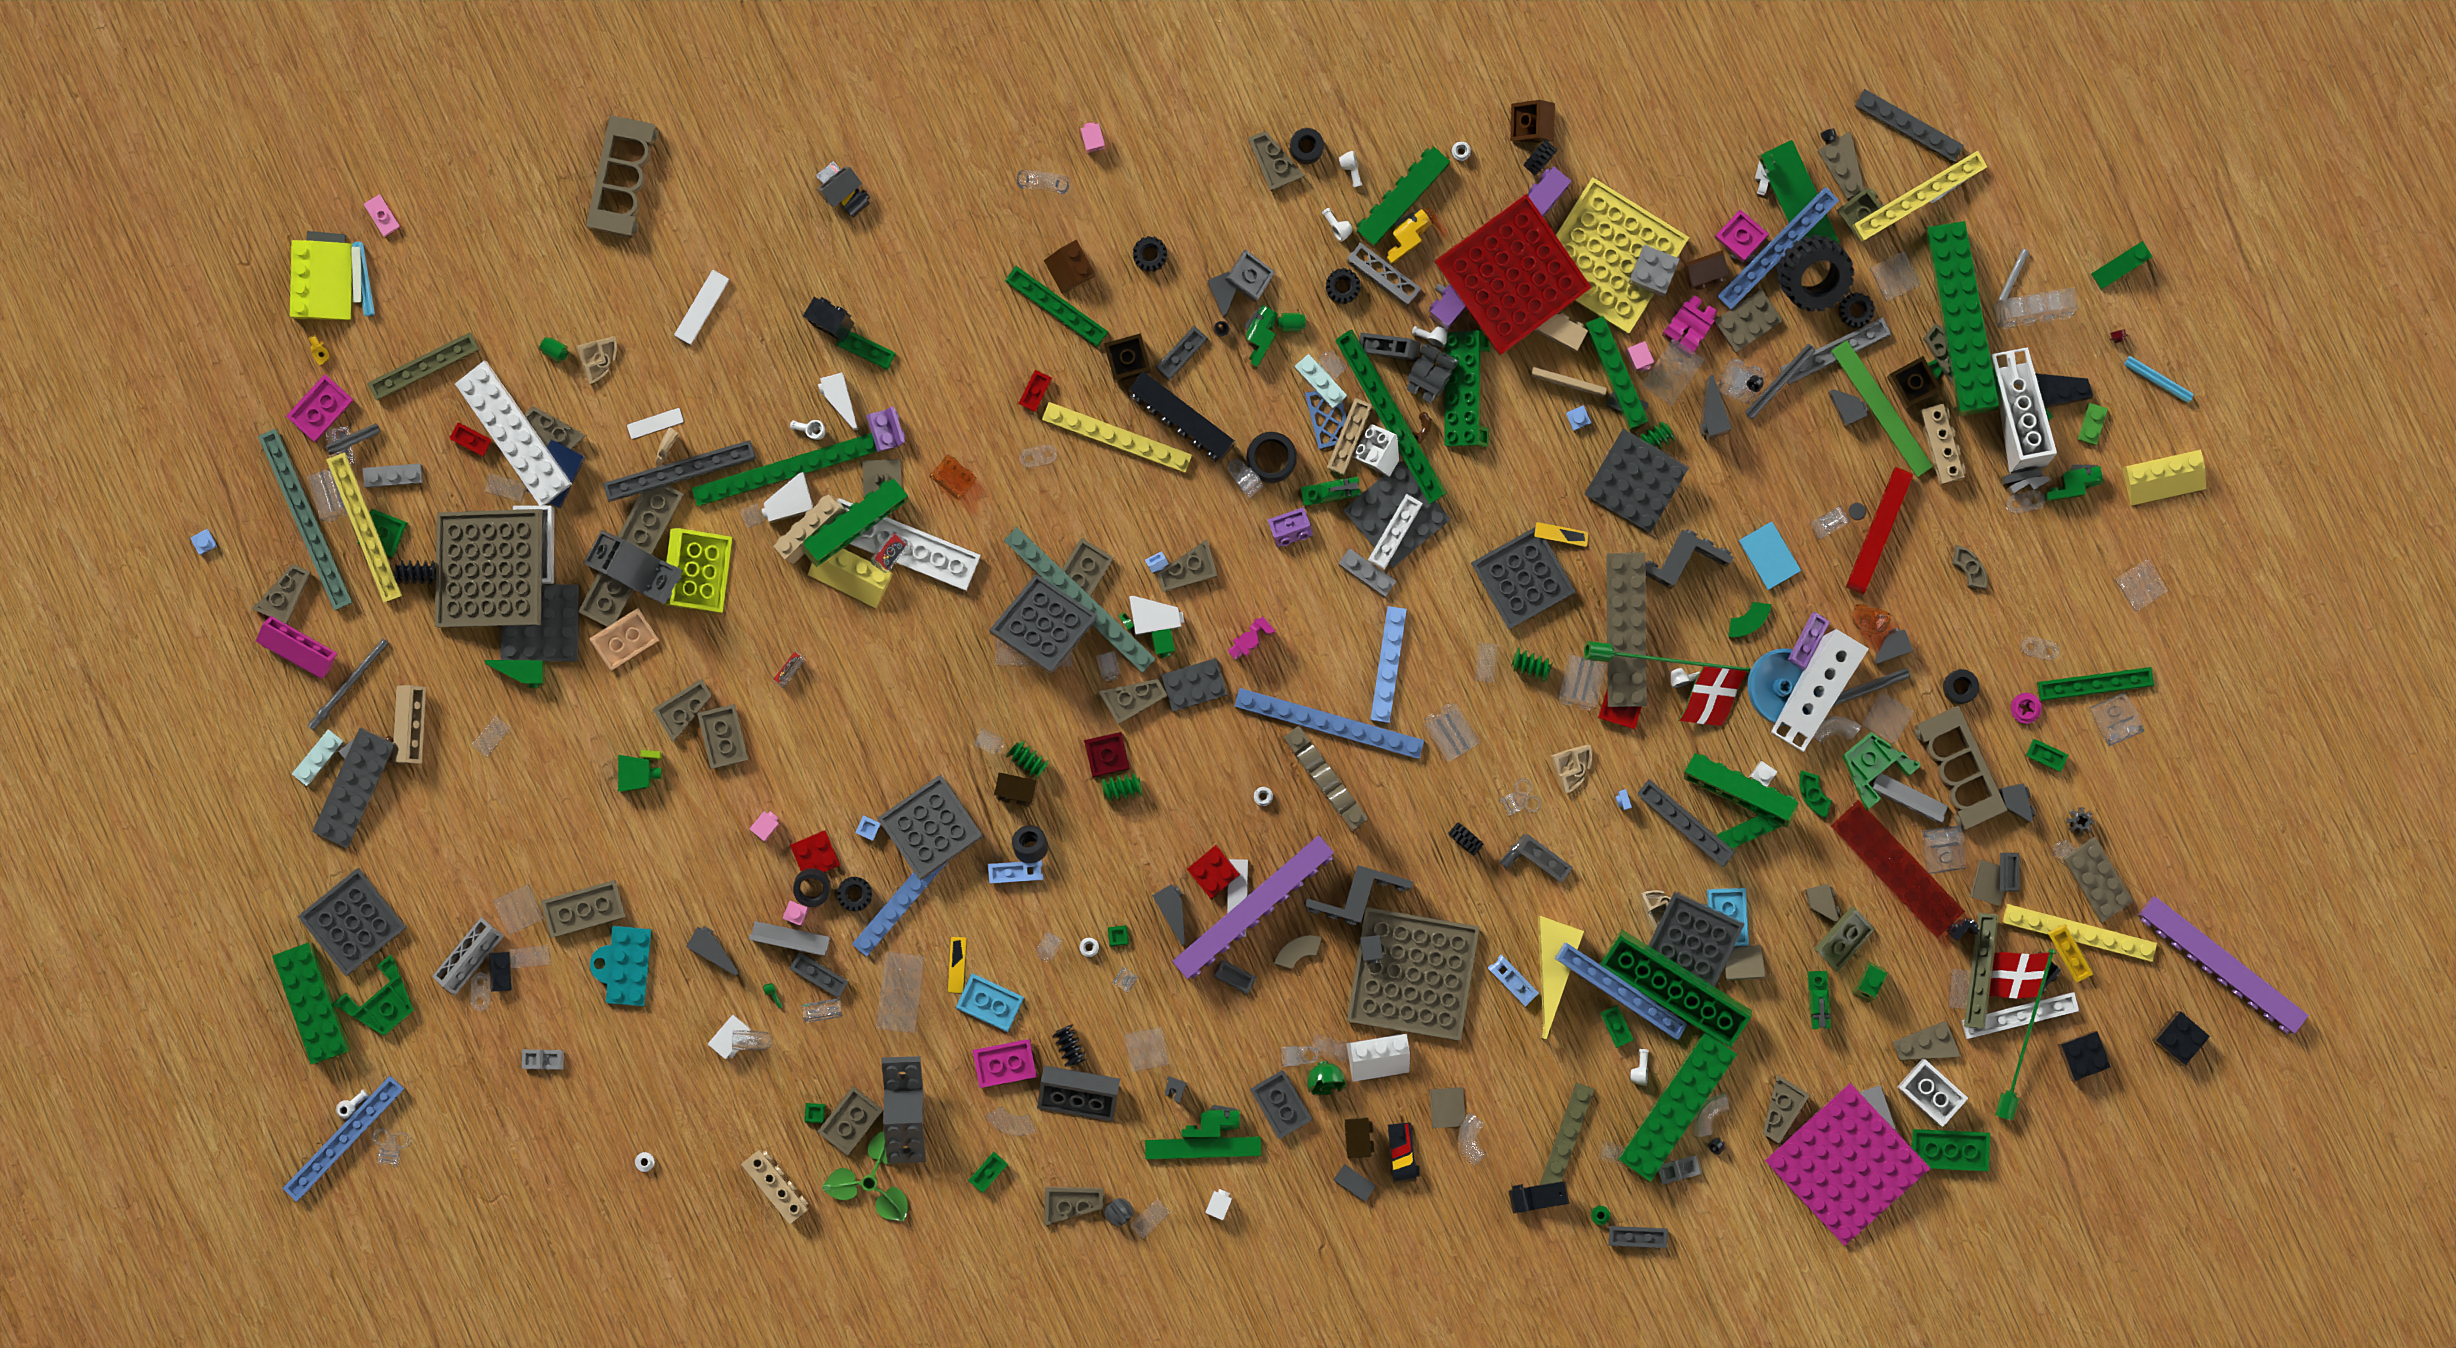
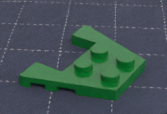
M1872 732L1842 756L1866 811L1881 799L1868 783L1893 762L1907 777L1921 766L1918 761H1913L1907 757V754L1894 749L1890 743Z
M389 955L377 965L389 982L362 1006L359 1007L347 992L333 1003L335 1007L384 1036L415 1011L392 955Z

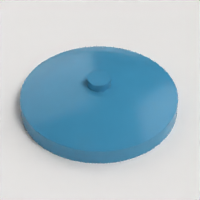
M1776 649L1763 654L1754 663L1749 673L1748 694L1756 712L1773 724L1776 723L1803 672L1787 661L1792 649ZM1803 706V713L1808 715V709Z

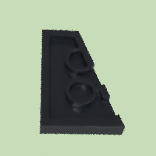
M2035 373L2044 408L2093 398L2088 378Z

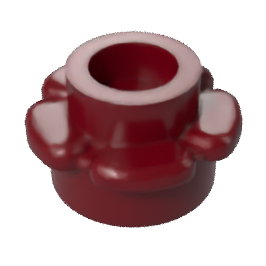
M2125 329L2111 332L2110 340H2114V343L2126 341L2125 337L2128 334H2126Z

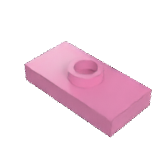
M380 194L364 203L365 208L384 237L400 228V225Z

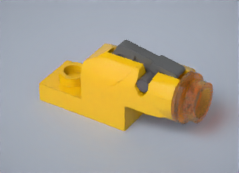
M1429 206L1427 208L1423 207L1421 210L1418 209L1397 220V227L1393 232V238L1400 247L1395 246L1387 252L1386 260L1390 265L1420 245L1422 240L1418 235H1422L1429 226L1435 223L1434 221L1437 219V216Z

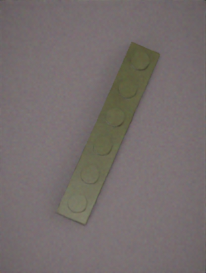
M470 332L367 384L375 400L378 401L480 349Z
M1978 914L1977 924L1981 932L1976 934L1964 1021V1027L1985 1029L1999 915Z
M1575 1083L1539 1185L1562 1181L1593 1095V1088Z

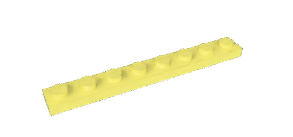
M1976 151L1852 226L1862 242L1987 168V165L1979 151Z
M1048 402L1042 421L1186 473L1192 454Z
M344 452L326 459L383 602L402 596L346 453Z
M2006 904L2002 920L2004 924L2049 935L2048 932L2066 924L2077 943L2153 962L2157 943L2009 904Z

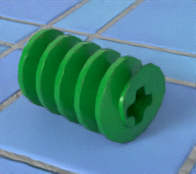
M1659 422V428L1656 425L1652 426L1653 432L1647 429L1646 435L1643 433L1639 434V438L1654 447L1657 445L1660 449L1663 448L1662 442L1669 445V438L1674 442L1676 441L1669 425L1663 422Z
M1517 648L1511 666L1513 665L1514 672L1521 668L1522 675L1527 670L1528 677L1535 673L1536 680L1542 676V682H1545L1553 662L1549 664V658L1542 662L1541 655L1535 659V653H1531L1527 657V650L1520 654V648Z
M1024 740L1020 743L1017 742L1007 753L1006 757L1008 758L1013 755L1011 761L1019 760L1017 766L1025 765L1023 771L1031 770L1029 776L1036 775L1035 780H1037L1047 768L1049 761L1046 760L1042 763V755L1036 758V750L1030 753V745L1024 748Z
M1135 773L1132 774L1131 779H1129L1128 775H1125L1124 781H1122L1120 776H1117L1116 782H1114L1112 777L1109 778V783L1102 779L1104 799L1107 797L1110 802L1113 801V796L1116 797L1117 801L1120 800L1121 795L1128 799L1129 793L1132 798H1135L1136 792H1138L1140 797L1143 796L1140 776L1137 778Z

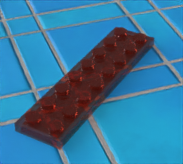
M1859 800L1830 826L1936 938L1965 912L1869 810H1865Z

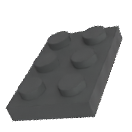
M1216 658L1161 675L1172 712L1228 695Z
M1284 1070L1250 1089L1279 1139L1312 1120Z

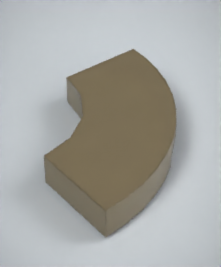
M1955 545L1952 564L1958 566L1965 573L1967 586L1986 590L1987 574L1981 561L1969 549Z
M1310 935L1292 940L1281 949L1274 964L1293 969L1295 963L1301 957L1317 955L1321 937Z

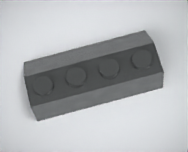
M1044 1065L1037 1109L1113 1122L1120 1079Z

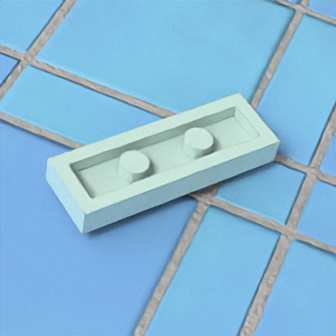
M1309 354L1294 366L1299 374L1332 409L1347 397L1344 391Z
M328 729L294 770L292 775L308 786L344 741Z

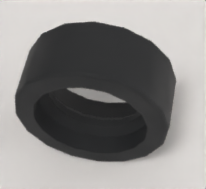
M808 868L796 876L793 894L800 904L807 907H816L822 905L827 900L830 893V881L823 871L816 868ZM814 878L822 883L823 891L817 897L806 896L801 891V883L805 879Z

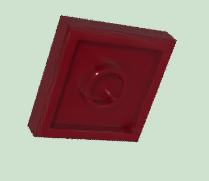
M1122 732L1084 740L1092 778L1130 769Z

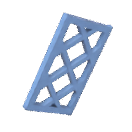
M1316 391L1306 392L1305 396L1319 450L1336 445L1338 441L1336 434L1340 427L1344 426L1347 419L1343 402L1336 406L1340 409L1342 420L1339 422L1331 417L1335 408L1328 415L1319 410L1324 399L1322 398L1315 408L1311 404L1310 396L1317 395L1320 398L1322 397ZM1316 412L1326 417L1321 427L1316 424ZM1328 420L1338 424L1334 434L1323 429ZM1321 431L1331 437L1328 443L1321 444L1319 436Z

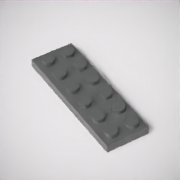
M362 727L359 728L312 832L345 848L349 847L395 747V743Z

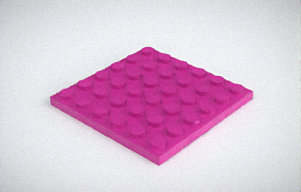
M1851 1082L1765 1159L1767 1164L1844 1246L1930 1169L1929 1165Z

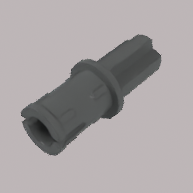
M1523 834L1513 846H1510L1511 849L1500 860L1502 866L1509 868L1519 856H1522L1515 848L1526 834Z

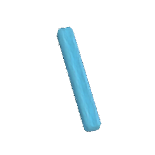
M354 242L352 247H360L361 301L363 313L366 317L373 316L375 312L364 246L362 242Z
M2129 356L2124 363L2126 367L2186 403L2190 402L2193 398V393L2135 358Z

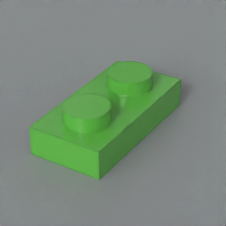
M2092 403L2088 404L2077 440L2097 445L2108 408Z

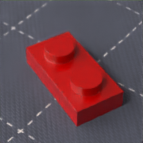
M1034 370L1018 404L1036 413L1052 377Z
M457 422L449 437L450 440L482 457L485 456L493 441Z

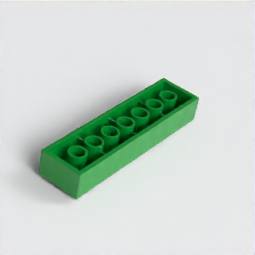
M1622 929L1601 959L1600 965L1730 1048L1752 1017L1751 1009Z
M1706 1032L1702 1033L1616 1160L1645 1181L1651 1182L1737 1054Z

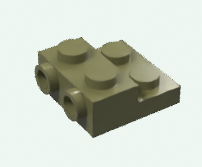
M1868 187L1836 210L1858 241H1860V238L1852 225L1885 206L1884 204L1880 205L1877 201L1878 195L1873 189L1869 190Z

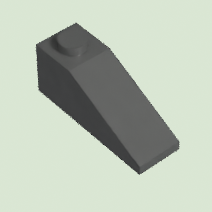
M1361 333L1359 339L1367 354L1416 362L1419 357L1421 343L1410 338Z
M1171 884L1152 895L1180 944L1184 945L1183 909L1180 898L1183 894L1178 886L1174 887Z
M703 926V928L697 927L686 947L738 976L740 972L717 937L712 935L714 931L706 926Z

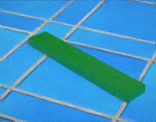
M1015 266L1006 278L1005 282L1097 348L1109 333V331L1019 267Z
M2152 667L2037 682L2039 701L2154 686Z
M1261 1136L1145 1140V1159L1261 1156Z

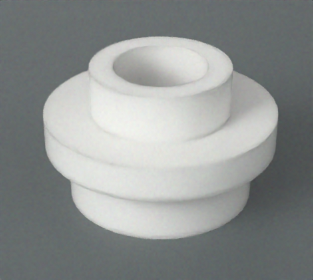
M1457 142L1452 147V155L1456 160L1464 161L1470 156L1471 149L1467 143ZM1458 149H1464L1465 153L1463 155L1458 154Z
M1260 787L1255 791L1254 800L1258 805L1267 806L1272 802L1273 794L1269 788ZM1261 793H1265L1267 795L1266 800L1260 799L1259 796Z
M1085 938L1082 940L1080 951L1084 956L1092 957L1097 954L1099 945L1095 939ZM1087 944L1093 945V949L1091 951L1086 950Z
M647 1152L640 1153L635 1159L637 1169L643 1172L651 1170L655 1163L653 1156ZM643 1158H646L648 1160V1164L646 1166H643L641 1164V1160Z

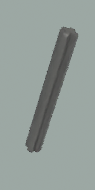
M1807 344L1745 411V414L1750 419H1753L1813 355L1816 351L1811 344Z
M1905 668L1843 691L1833 706L1910 678L1909 670Z

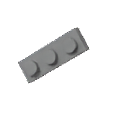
M421 464L363 468L365 488L423 483Z
M1350 548L1338 564L1384 597L1387 596L1396 583V580Z

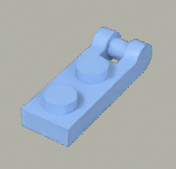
M1042 860L1035 863L1011 862L988 864L989 883L1043 880V874H1041ZM1027 867H1033L1032 875H1028Z
M1500 955L1497 958L1498 961L1494 965L1491 964L1488 969L1524 1006H1527L1539 992L1503 955ZM1505 966L1508 970L1502 975L1498 970Z

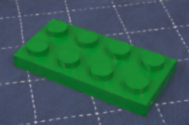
M1912 1129L1911 1147L1929 1165L1930 1169L1989 1171V1132Z

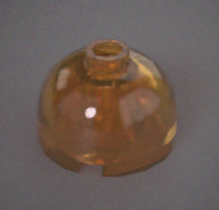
M1856 604L1852 619L1853 624L1857 629L1861 630L1862 635L1872 637V634H1881L1887 629L1892 615L1880 608L1875 607L1874 609L1869 608L1865 604Z

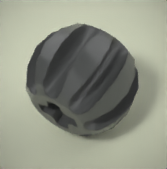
M2078 807V813L2074 809L2070 811L2069 814L2072 816V819L2067 818L2066 824L2071 823V828H2069L2071 833L2075 829L2077 830V836H2083L2084 830L2089 834L2092 831L2089 827L2090 824L2095 825V820L2090 819V816L2093 815L2092 812L2089 810L2085 814V808ZM2079 818L2084 819L2082 825L2077 824Z
M1123 1198L1115 1199L1105 1209L1107 1221L1116 1227L1124 1225L1134 1214L1131 1203Z

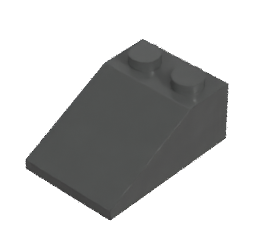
M1710 375L1706 380L1701 424L1699 426L1700 434L1702 437L1705 436L1706 440L1728 434L1732 429L1714 375Z

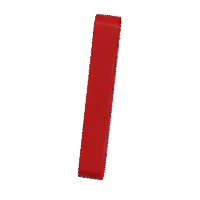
M1895 466L1852 569L1846 588L1862 595L1865 594L1912 480L1913 473Z

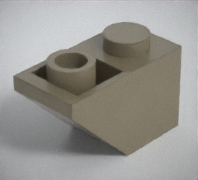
M1828 883L1804 890L1811 910L1832 922L1839 921L1838 917L1841 914L1838 905L1835 906L1833 898H1836L1833 886L1830 887Z

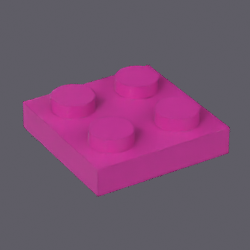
M1740 209L1715 235V239L1739 260L1744 262L1768 237L1769 233Z

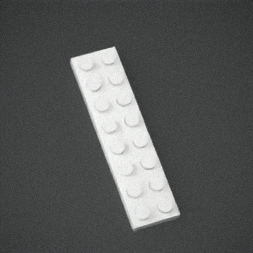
M487 361L480 363L455 383L539 506H545L572 485Z
M838 498L845 509L849 511V507L853 503ZM887 517L850 543L853 546L877 555L893 534H896L906 544V547L893 562L965 591L968 589L981 557L977 553Z

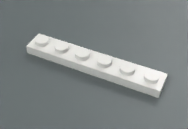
M2072 992L2040 1000L2034 1022L2079 1011L2075 993ZM2035 1002L1988 1013L1986 1015L1985 1029L1964 1027L1965 1019L1961 1020L1966 1039L2029 1024Z

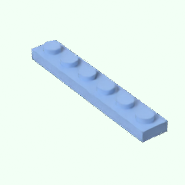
M1387 607L1370 719L1373 721L1390 723L1407 609Z

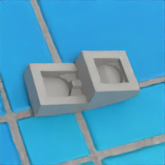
M2049 477L2028 478L2011 485L2007 490L2012 495L2023 487L2028 486L2032 492L2050 479Z
M522 1049V1069L563 1070L564 1050Z
M1697 1155L1662 1164L1658 1170L1663 1185L1702 1174Z

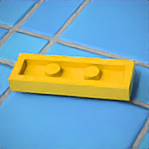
M2066 924L2048 932L2076 983L2093 975V971Z

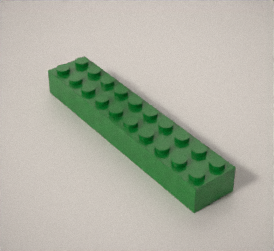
M1966 221L1927 227L1926 238L1958 415L1964 416L1996 411L1999 403Z

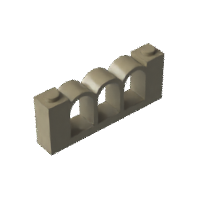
M610 115L586 223L588 229L633 238L634 233L637 234L639 223L634 216L639 211V201L635 193H638L645 184V176L641 167H644L650 159L651 151L648 145L653 146L654 141L658 139L659 130H656L655 124ZM615 139L642 144L645 148L643 157L636 162L612 158ZM610 164L637 170L639 173L637 184L630 188L606 184ZM604 190L631 196L633 198L632 209L625 214L600 210Z
M1959 705L1914 726L1915 730L1913 731L1917 740H1921L1922 743L1926 742V751L1929 757L1936 762H1940L1937 769L1938 778L1943 784L1951 787L1948 797L1951 805L1959 810L1955 813L1956 817H1954L1959 828L1962 827L1963 830H1966L2007 811ZM1954 728H1958L1966 749L1945 758L1937 756L1932 748L1934 739ZM1969 752L1978 773L1958 782L1948 780L1944 775L1946 763ZM1980 776L1989 797L1968 807L1960 805L1955 797L1957 788Z
M1300 726L1283 737V741L1350 831H1354L1368 820L1367 816L1342 785Z

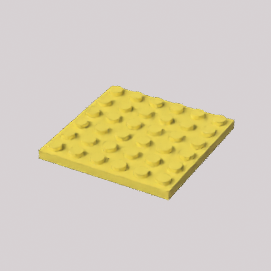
M1593 177L1556 234L1563 247L1592 287L1574 301L1599 317L1604 316L1607 322L1628 335L1654 295L1652 292L1628 283L1642 247L1647 245L1678 257L1690 238Z

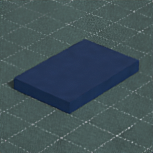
M551 439L547 449L573 484L585 456ZM571 486L549 503L561 508Z

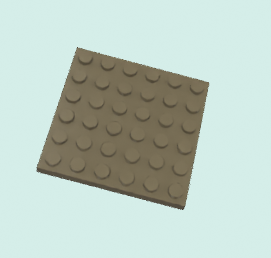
M542 509L437 512L435 627L541 625Z
M1366 907L1361 938L1380 935L1383 958L1379 959V963L1373 964L1363 961L1361 942L1359 943L1347 1022L1461 1041L1480 926Z

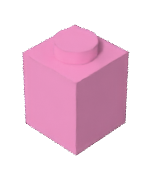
M1090 122L1084 124V128L1080 129L1086 152L1091 153L1105 149L1099 123Z
M1645 341L1627 348L1626 352L1635 372L1640 370L1642 373L1651 369L1650 365H1653L1654 360Z
M763 811L750 827V830L766 842L780 825L777 822L779 818L771 811L768 814Z
M789 901L783 919L802 926L809 908Z

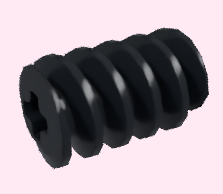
M401 560L400 566L397 563L395 564L396 583L401 584L402 579L404 584H408L410 580L412 584H416L417 580L420 584H424L425 579L427 584H431L433 580L435 582V561L432 560L431 565L428 566L427 560H424L423 566H421L419 560H417L415 566H413L412 561L409 560L408 565L405 566L404 560Z
M1073 1024L1057 1030L1052 1036L1053 1038H1059L1055 1043L1056 1045H1062L1058 1052H1065L1061 1057L1062 1060H1068L1064 1064L1065 1067H1071L1087 1060L1082 1059L1086 1053L1079 1052L1083 1046L1076 1045L1080 1040L1079 1037L1073 1038V1035L1077 1033L1076 1030L1070 1031Z

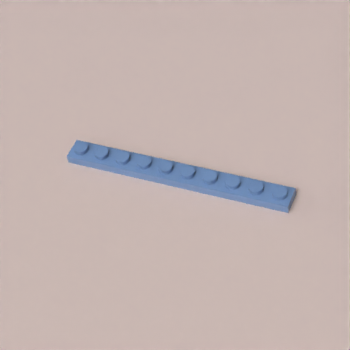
M1239 688L1234 706L1417 759L1420 757L1424 743L1422 739Z

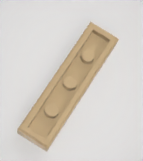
M1533 367L1531 377L1600 397H1604L1606 394V387Z
M1357 398L1354 399L1326 469L1343 476L1345 475L1373 406L1372 404Z

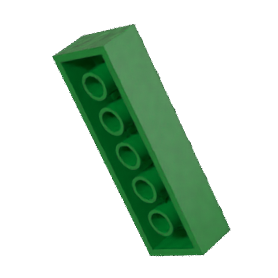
M308 942L272 955L310 1064L315 1065L350 1052L351 1049L336 1007L333 1005L334 1002L313 943Z

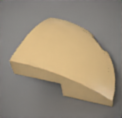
M615 336L576 346L589 384L598 381L606 375L611 361L615 360L617 352Z
M670 427L663 436L656 456V466L658 467L661 466L671 453L669 449L680 436L678 432Z
M1584 745L1551 755L1556 774L1566 794L1576 789L1584 781L1582 776L1586 768L1590 769L1592 762L1591 745Z
M1652 890L1640 894L1645 914L1653 931L1656 930L1671 897L1663 894L1664 891Z

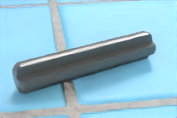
M377 424L368 426L328 444L326 450L329 455L337 453L379 434L380 428Z

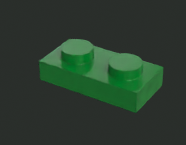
M2032 739L2025 756L2061 772L2069 754L2039 740Z
M1618 1005L1600 1013L1616 1048L1634 1040Z
M993 1151L968 1181L983 1193L1008 1163Z

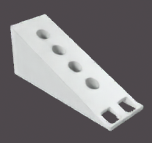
M2028 347L1991 354L2009 473L2014 474L2047 467L2057 454ZM2023 351L2026 363L2016 365L2014 353ZM2006 355L2008 366L1999 368L1996 356ZM2013 384H2018L2021 390L2015 389Z
M1838 629L1824 635L1806 670H1803L1770 733L1804 752L1869 648ZM1803 706L1808 709V715L1803 713ZM1781 722L1791 727L1785 738L1776 733ZM1798 732L1806 736L1802 747L1792 742Z

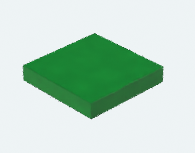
M371 508L370 515L387 556L394 558L408 523Z

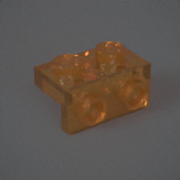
M948 454L929 476L958 501L973 486L976 480L972 471L964 468L956 458Z

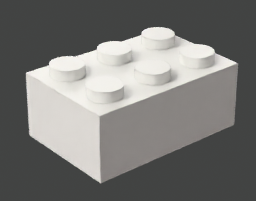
M1921 1059L1896 1087L1939 1127H1943L1968 1099L1967 1096L1925 1059Z

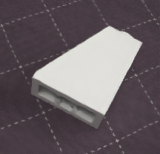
M803 472L795 476L764 502L765 508H762V513L765 520L768 519L770 523L805 514L808 510L814 508Z
M1129 596L1136 636L1169 628L1171 630L1181 628V623H1184L1183 612H1179L1178 607L1136 596Z

